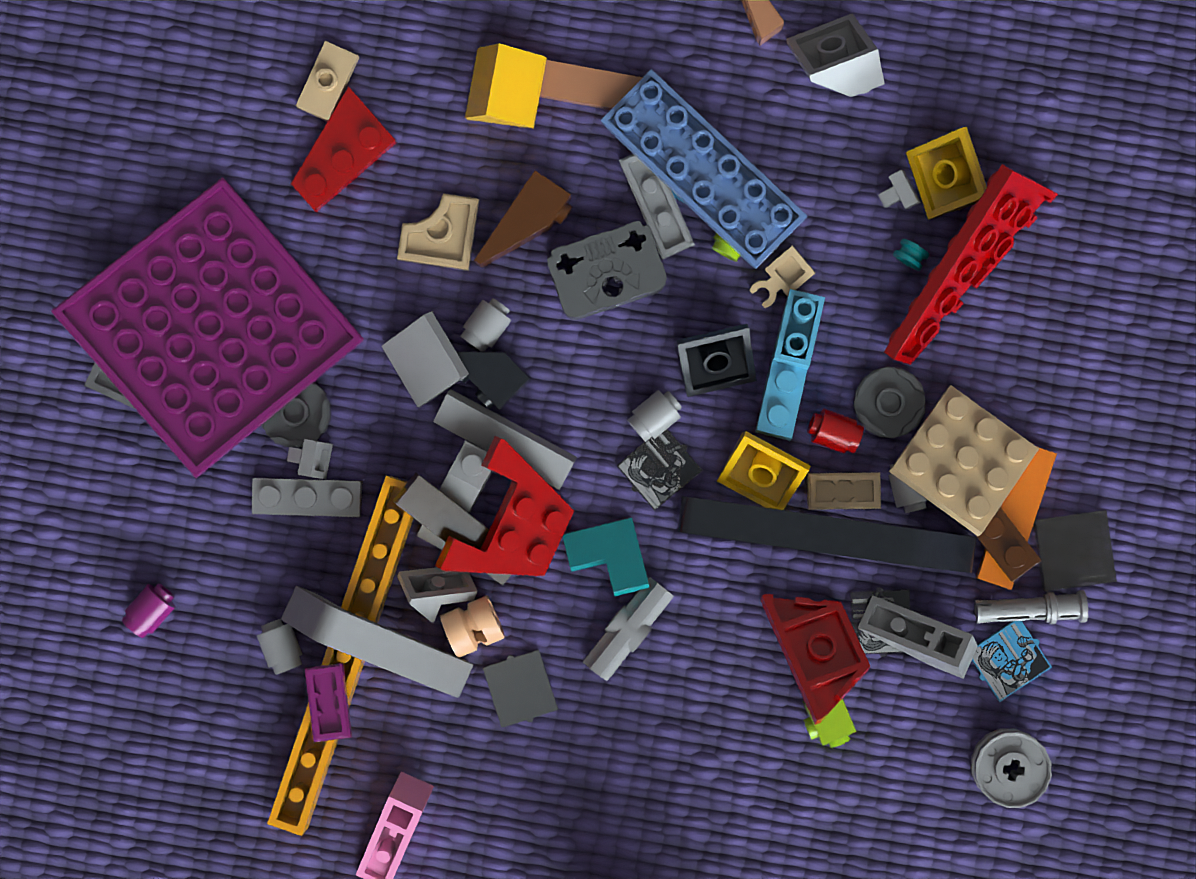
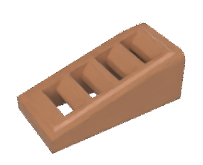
M741 0L759 46L782 30L784 20L769 0Z

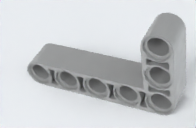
M299 586L295 587L281 617V620L323 645L457 698L460 697L474 665L451 653L346 611L326 598Z

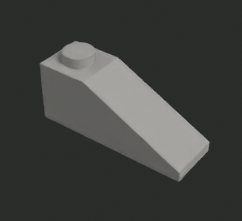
M465 441L440 491L470 513L493 471L481 466L487 451ZM424 525L421 526L417 534L419 538L441 550L446 543Z
M873 595L858 626L859 630L904 653L964 679L978 647L973 635Z

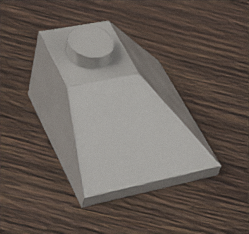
M853 13L786 39L787 45L811 82L849 97L867 93L885 84L878 49Z

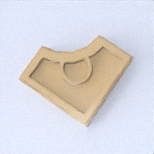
M443 193L439 207L428 218L417 223L402 224L397 259L469 271L479 199Z

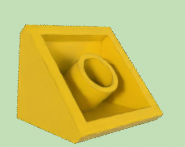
M500 43L478 48L465 119L534 129L547 58Z
M962 127L906 152L928 220L978 203L987 189L967 127Z
M745 431L742 432L717 482L765 508L784 510L811 466Z

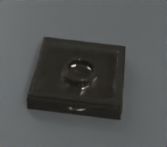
M1107 510L1035 519L1033 527L1037 554L1042 560L1039 562L1043 591L1117 582Z

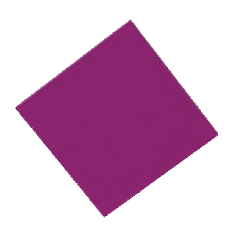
M223 177L51 310L56 319L195 479L364 340Z

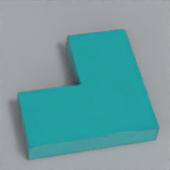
M632 518L563 535L571 572L606 563L614 597L650 588Z

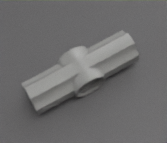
M651 577L648 578L650 588L637 591L627 606L623 605L604 629L606 631L605 634L583 660L585 665L606 681L612 677L630 651L633 653L651 631L652 623L674 597V595Z

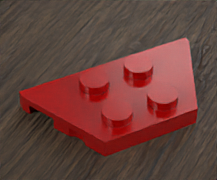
M764 594L760 601L813 722L815 725L820 724L869 670L870 664L841 601L822 600L817 602L803 597H795V600L773 598L774 594Z

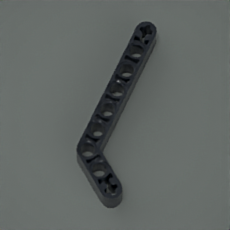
M686 496L681 497L677 532L966 573H972L977 537Z

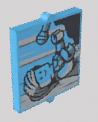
M1012 621L978 643L972 662L980 672L979 679L987 683L999 702L1052 668L1038 646L1039 640L1031 636L1022 621Z

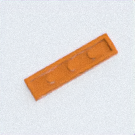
M1039 448L1000 506L1027 542L1057 453ZM985 548L975 578L1012 590L1014 582L1010 581Z

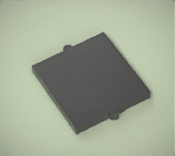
M539 649L516 657L509 655L507 660L483 667L501 728L525 720L532 722L534 717L558 710Z

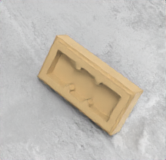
M325 41L296 107L328 122L340 102L359 60V56Z
M880 472L807 474V509H881Z

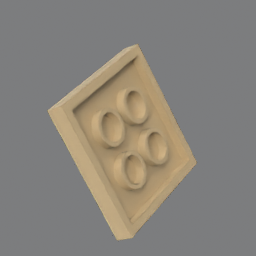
M950 385L889 472L975 535L979 536L990 523L1039 448Z

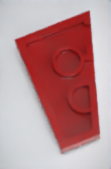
M348 87L291 184L311 208L318 212L397 142L352 89Z

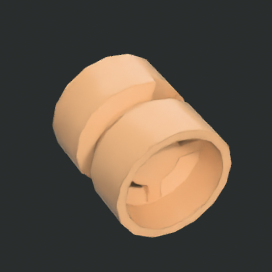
M487 595L468 603L467 610L465 611L458 607L440 615L446 636L458 658L476 651L479 643L488 646L505 638L497 613Z

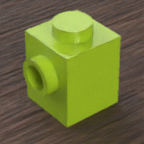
M843 699L817 725L814 724L805 701H802L809 716L803 719V722L811 740L818 738L823 746L829 744L830 748L850 741L849 735L855 733L856 729Z

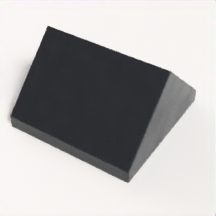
M748 324L676 340L674 343L687 397L757 381Z

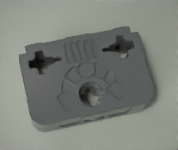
M635 221L626 224V226L587 237L576 243L555 248L547 259L548 268L563 312L571 320H580L657 294L662 291L667 280L665 269L655 246L652 231L649 225L644 226L641 224V221ZM635 234L637 239H644L639 251H635L633 246H624V244L629 242L630 235ZM564 257H568L570 262H578V264L572 266L573 273L566 274L564 269H557V267L562 265L561 259ZM613 279L615 284L621 283L623 286L618 290L617 297H612L611 293H604L602 290L607 287V281Z

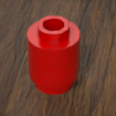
M825 408L822 409L820 414H813L807 429V433L812 434L811 442L843 454L846 451L856 452L864 432V427L858 425L857 420Z

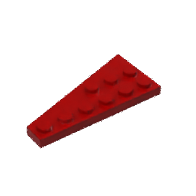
M1002 164L999 170L994 172L989 178L987 189L978 203L974 204L969 210L967 220L959 233L950 240L943 259L930 272L926 286L920 295L911 302L908 314L902 324L891 334L889 344L884 353L894 360L911 365L939 333V322L950 312L955 314L963 305V302L960 300L961 296L970 286L976 289L1011 250L1014 244L1013 236L1024 227L1030 228L1037 219V216L1033 213L1044 201L1051 203L1058 193Z

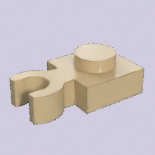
M792 245L765 268V271L771 277L768 280L755 282L751 286L750 292L753 294L759 288H766L770 294L769 298L762 303V306L766 308L774 303L777 292L780 289L788 296L790 289L796 290L816 272Z

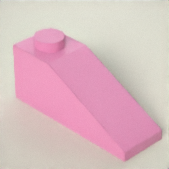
M401 771L387 799L356 876L363 879L394 878L434 788L433 785Z

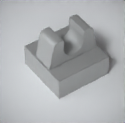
M904 170L890 175L889 179L893 187L878 194L884 208H888L899 201L902 202L905 209L921 203Z
M304 439L302 449L289 447L287 461L299 464L297 475L326 479L333 444Z

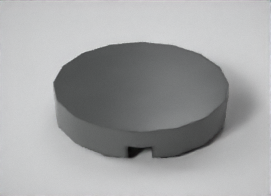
M884 367L873 370L860 381L854 393L853 407L857 420L865 430L878 437L895 438L908 434L918 426L925 414V393L923 386L913 374L902 368Z
M313 382L261 426L275 443L286 447H303L304 439L318 441L327 431L331 420L330 401L325 391Z

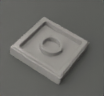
M432 311L421 316L381 346L417 407L425 405L469 374Z

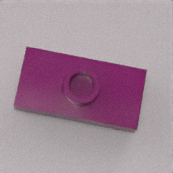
M343 663L306 667L305 676L314 742L351 738L352 731Z

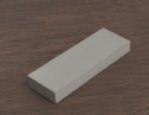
M634 154L619 160L645 222L652 231L655 245L662 260L695 246L671 189Z

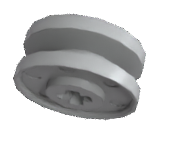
M1000 728L986 734L976 744L971 756V774L976 786L993 803L1006 808H1022L1036 802L1046 792L1052 777L1051 760L1046 749L1028 733L1015 728ZM1013 760L1018 765V769L1011 770L1010 776H1008L1009 774L1003 770L1004 765H1010Z

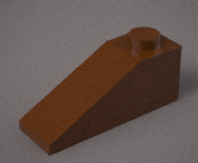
M534 170L474 259L475 263L483 268L549 231L556 222L562 225L573 208L569 204L571 194Z

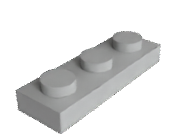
M253 478L252 514L361 517L362 481Z

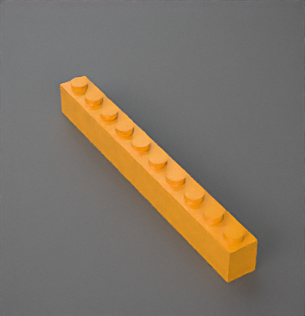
M392 476L385 477L341 606L344 610L375 623L379 622L414 519L393 502V499L406 485L407 481ZM327 647L321 665L343 663L348 706L350 707L365 661ZM309 702L267 822L268 825L300 836L309 827L338 739L314 742Z

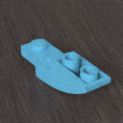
M793 289L789 290L761 399L762 404L755 430L756 433L789 441L792 439L825 297Z

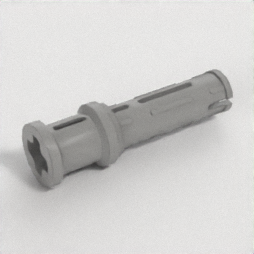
M1078 590L1076 594L1055 595L1054 592H1047L1043 594V597L975 600L974 613L977 624L1026 620H1044L1046 623L1056 624L1057 620L1078 619L1080 623H1084L1088 620V602L1084 590Z

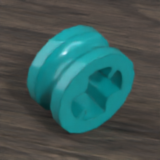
M902 239L900 241L901 249L895 250L892 255L906 266L920 271L923 267L921 261L923 259L927 260L930 256L929 253L914 242Z

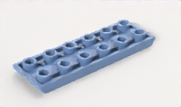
M652 69L601 119L603 125L755 269L807 218V215Z

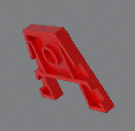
M494 436L481 466L511 479L512 482L481 549L448 536L435 566L444 571L545 576L574 510L506 440Z

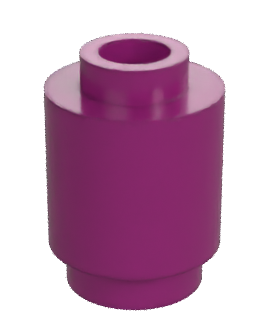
M159 583L155 587L147 584L125 609L126 615L122 618V622L129 630L141 638H144L148 633L153 634L175 609L176 606L172 602L175 596Z

